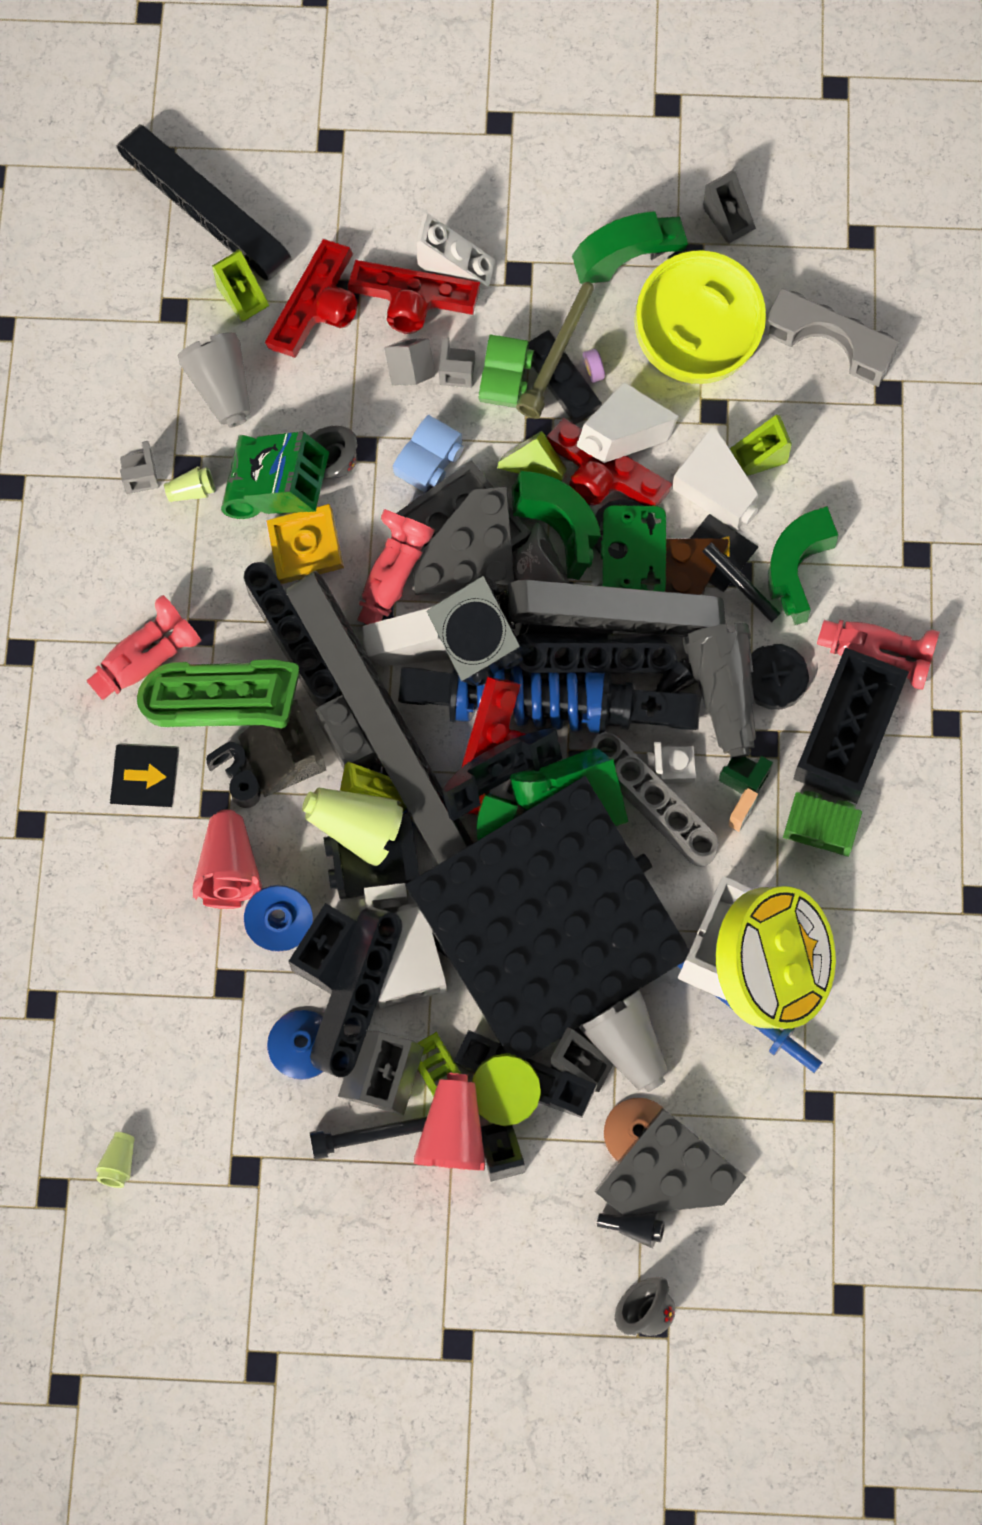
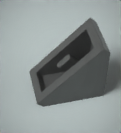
M732 170L705 186L703 209L726 242L730 243L756 229L735 171Z
M568 1027L551 1057L550 1068L562 1073L566 1071L597 1084L595 1092L598 1093L613 1067V1064L598 1048L575 1030Z

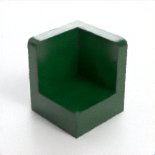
M763 756L760 757L757 763L747 757L730 759L727 766H723L720 771L718 781L741 794L748 788L759 793L771 772L773 762Z

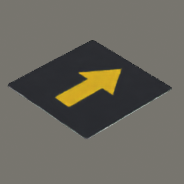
M708 514L690 537V539H729L728 549L723 555L739 571H741L758 549V546L711 514ZM717 568L709 583L725 592L731 581Z
M116 745L110 804L172 807L178 749Z

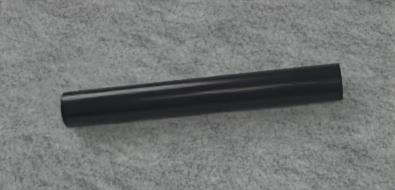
M712 542L702 551L771 623L781 614Z

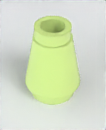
M197 466L170 482L164 483L165 493L169 502L208 498V494L215 492L213 478L207 467L200 469Z
M123 1132L114 1133L113 1139L96 1168L98 1172L97 1181L110 1187L123 1188L125 1182L130 1180L135 1140L133 1136Z

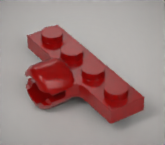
M322 239L265 341L268 349L296 358L316 323H325L337 328H345L352 323L357 312L358 301L352 291L336 287L353 256L350 247Z
M355 260L348 283V290L355 294L389 300L390 303L387 310L388 324L397 332L412 334L423 328L427 311L431 308L473 315L480 291V282Z
M564 417L546 436L555 452L579 467L571 476L569 486L579 493L589 506L600 504L613 490L621 491L645 506H658L671 490V482L628 456L603 463L577 447L582 428Z
M487 677L462 767L487 750L508 740L525 735V733L509 729L521 684L510 680ZM484 794L479 797L480 803L482 802ZM480 806L468 813L478 814Z

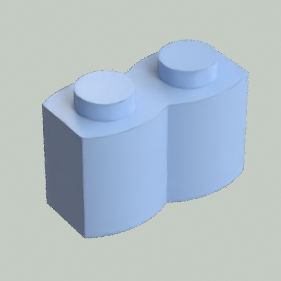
M428 414L393 464L394 475L426 493L444 480L446 475L444 468L451 461L455 463L460 457L464 448L461 445V433Z

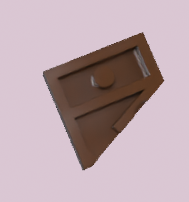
M666 539L665 592L703 595L717 567L702 551L712 542L724 554L728 549L729 539Z

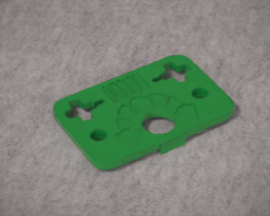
M609 506L605 509L603 514V541H601L603 587L648 590L647 585L641 584V580L647 579L649 568H652L654 578L660 580L661 583L655 585L654 590L649 591L665 592L666 512L664 509L658 506ZM648 513H654L655 518L661 520V523L655 524L652 535H650L647 523H642V519L647 518ZM629 515L630 519H625L624 516ZM614 543H622L626 546L628 552L625 557L615 559L610 556L608 552L609 547ZM624 580H629L630 583L624 584Z

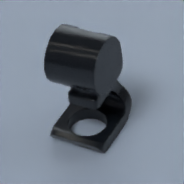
M228 742L208 754L206 760L209 771H213L234 757L233 764L225 770L226 775L231 779L229 790L232 799L236 805L242 808L255 806L260 800L261 790L254 774L250 770H244L247 766V758L243 747L235 742Z

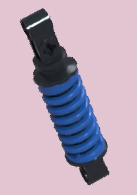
M519 665L511 669L509 680L521 684L513 710L516 725L520 727L525 726L529 717H531L536 728L544 727L547 718H550L551 726L556 730L562 729L565 720H568L571 731H579L584 722L587 723L586 727H588L589 732L595 734L605 733L608 725H619L622 729L628 730L631 723L668 726L683 730L699 729L701 695L634 690L632 682H626V685L612 683L610 672H588L584 674L582 682H577L576 673H566L564 680H559V673H547L546 679L541 678V673L529 672L528 676H523V670ZM454 666L452 673L403 667L401 668L398 702L413 705L449 706L450 722H468L474 717L476 708H479L485 684L472 686L462 682ZM505 668L493 674L494 678L507 680L505 679ZM648 700H654L655 706L660 707V711H655L654 716L651 717L647 716V710L641 709V706L647 705Z

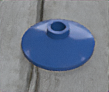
M283 885L268 886L256 892L248 901L244 910V927L250 939L258 946L270 951H287L299 945L313 923V912L308 900L296 889ZM279 909L285 915L282 918H275L272 913Z
M309 1010L293 1011L281 1017L272 1027L267 1042L268 1054L275 1068L283 1075L293 1079L304 1080L314 1078L323 1073V1071L316 1069L312 1065L310 1059L311 1050L323 1018L322 1015ZM298 1037H306L308 1042L305 1047L299 1048L295 1046V1040Z

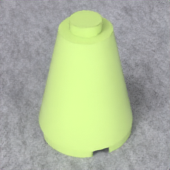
M320 787L314 793L310 791L307 794L302 806V811L306 812L305 819L374 866H378L386 858L389 851L383 848L388 840L395 841L403 816V807L399 806L401 802L395 799Z

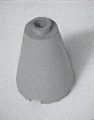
M227 332L210 336L211 342L203 345L200 344V341L189 345L178 354L180 366L220 424H228V427L232 428L247 421L246 416L250 414V405L240 340L236 333Z
M639 990L617 1002L604 1012L599 1013L597 1017L579 1026L582 1033L638 1090L645 1087L647 1092H650L666 1082L663 1075L668 1070L643 996Z

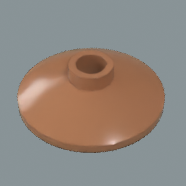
M632 1098L619 1103L612 1109L605 1121L604 1141L609 1153L615 1160L619 1161L638 1138L633 1133V1128L636 1125H642L646 1128L663 1108L661 1105L646 1098Z

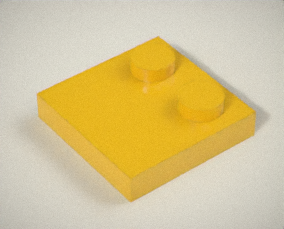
M330 504L317 507L316 512H297L266 520L276 574L281 585L300 580L312 571L324 574L344 568L333 510Z

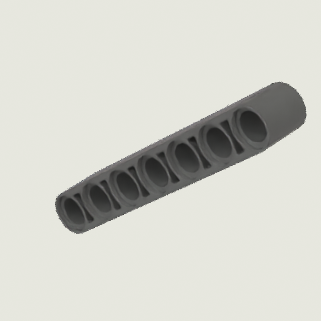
M517 580L507 585L509 619L516 623L688 637V633L699 629L726 624L724 600L716 596L535 580Z

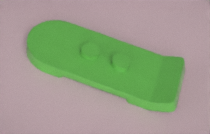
M275 659L253 660L251 663L190 665L187 662L168 663L156 668L143 680L137 693V705L145 718L150 723L159 727L265 725L285 728L289 721L299 679V667L295 663Z

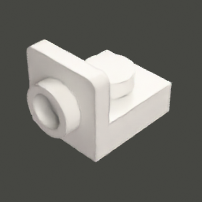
M654 742L653 752H647V766L664 783L695 782L694 746L661 747V742Z
M405 883L364 888L365 899H359L360 912L367 907H377L392 912L397 911L401 905L408 904Z

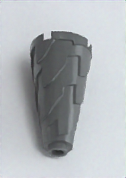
M734 623L736 632H729L727 624H721L688 633V637L683 636L684 650L688 654L695 681L699 683L706 711L710 713L718 746L723 749L724 754H730V759L749 756L750 749L754 748V740L756 739L752 704L755 703L751 672H753L750 647L751 634L749 625L746 623Z

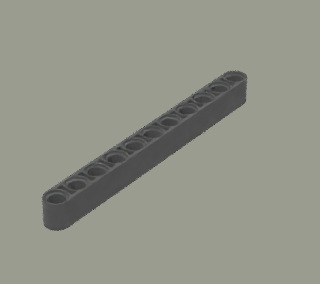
M312 571L286 589L287 595L437 863L440 864L473 844V841L460 818L454 821L449 819L442 791L443 788L327 583L317 571Z

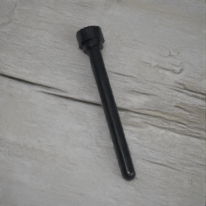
M427 1116L331 1135V1132L324 1133L323 1129L309 1132L314 1160L328 1158V1154L335 1153L334 1149L422 1132Z

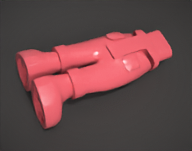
M386 509L382 512L381 520L390 528L392 532L391 539L387 538L385 548L375 561L362 593V599L366 602H359V605L363 606L357 620L367 625L382 621L383 616L388 617L390 615L392 606L402 596L404 585L418 559L420 560L423 553L420 550L431 540L435 531L429 526Z
M161 595L155 601V609L157 611L155 620L153 622L150 620L144 625L145 627L119 642L101 662L103 669L98 665L95 667L97 672L86 680L102 700L113 692L118 695L122 689L142 680L170 657L172 658L178 653L177 649L195 647L201 642L196 631L185 619L181 618L178 611L164 595ZM174 629L171 635L167 638L164 637L157 645L143 653L152 643L162 638L163 634Z
M839 620V623L823 621L817 645L831 648L830 653L839 654L840 656H842L846 647L909 671L907 678L910 680L911 685L916 689L923 690L939 631L928 630L921 639L911 640L912 637L899 635L887 628L874 624L847 621L844 625L843 620ZM880 649L895 652L905 657L910 656L912 658H915L917 661H907L905 660L906 658L899 656L896 657L880 651Z

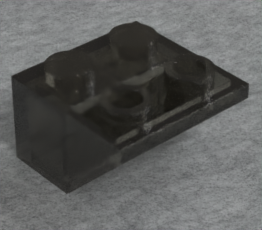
M297 699L293 700L289 721L285 728L250 725L238 736V740L245 751L246 758L257 778L264 797L327 771L322 753Z

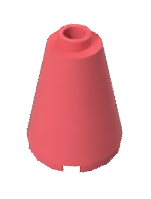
M225 809L218 811L209 819L193 883V897L197 900L199 896L203 899V905L208 907L235 909L241 907V901L250 899L256 892L261 890L262 883L244 819L241 815L236 814L235 811Z
M447 1073V1080L439 1079L414 1155L413 1164L485 1171V1156L475 1082H468L467 1074Z

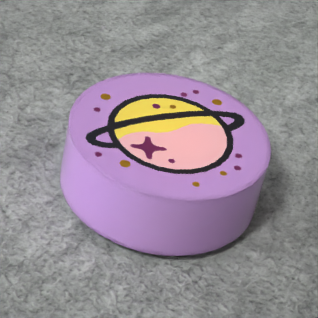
M595 348L584 351L583 360L590 381L594 383L604 380L605 371L599 352Z

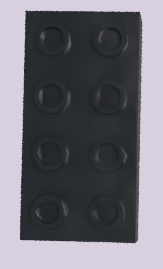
M845 647L793 779L857 804L909 671Z

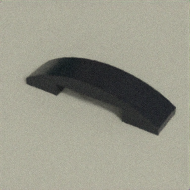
M554 728L543 729L508 740L487 750L463 766L442 789L449 819L454 821L481 805L479 797L508 781L512 774L527 769L539 771L540 768L563 759L557 730Z
M468 1030L454 1062L475 1073L483 1061L493 1055L506 1053L500 1043ZM526 1059L539 1076L541 1094L538 1103L583 1118L597 1084L564 1071L562 1073L532 1059Z

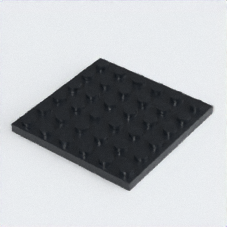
M583 776L405 884L505 1053L515 1055L523 1060L528 1059L562 1038L567 1027L575 1030L581 1024L586 1023L599 1013L604 1012L617 1002L685 962L690 951L586 776Z

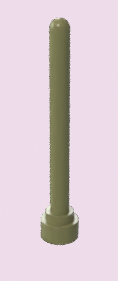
M584 282L532 389L523 393L516 405L517 410L529 418L538 419L545 407L543 394L593 293L594 286L591 282Z

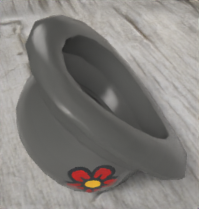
M327 426L309 435L329 451L323 479L340 478L353 470L357 462V439L350 428Z
M663 1277L645 1279L632 1286L621 1297L615 1311V1323L618 1330L626 1335L641 1333L646 1336H655L668 1329L675 1318L676 1309L673 1299L668 1295L669 1286L667 1279Z

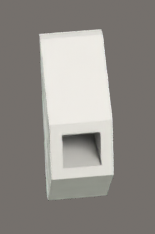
M423 214L416 241L418 265L432 274L480 282V288H488L496 259L430 214Z

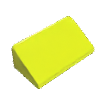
M351 762L345 764L340 791L395 799L401 802L399 806L403 807V812L407 809L389 776Z

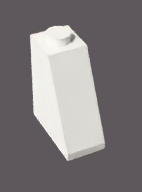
M623 383L584 423L577 447L599 461L606 463L667 442L671 437L678 415L628 384Z
M711 427L675 473L672 489L737 531L743 523L748 525L758 511V507H756L758 493L719 432Z
M430 608L363 626L364 638L362 639V647L368 658L380 666L450 659L426 612Z
M407 904L397 909L396 914L402 920V932L378 998L380 1009L447 992L446 981L432 930L416 904Z

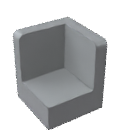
M443 337L439 364L440 385L472 388L475 351L450 348L449 337Z
M429 338L404 339L384 347L392 385H417L435 377L436 373Z
M149 441L142 442L144 452L125 455L120 458L122 467L120 473L126 494L159 488Z

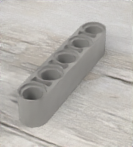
M609 732L597 735L593 740L592 748L610 747L615 751L611 758L614 760L622 795L690 863L700 867L710 864L715 858L718 846V839L715 833L618 736ZM632 770L639 777L634 781H627L621 774L624 771ZM649 794H657L663 801L658 805H652L645 800V797ZM678 817L683 819L687 825L682 829H676L669 824V820ZM698 841L706 842L710 846V851L699 853L693 848V844Z

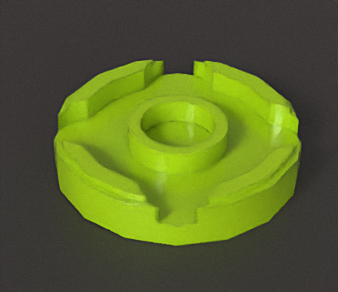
M511 1054L493 1055L483 1061L473 1074L471 1082H475L479 1115L490 1123L502 1126L518 1124L530 1117L538 1106L541 1094L539 1076L533 1066L522 1058Z

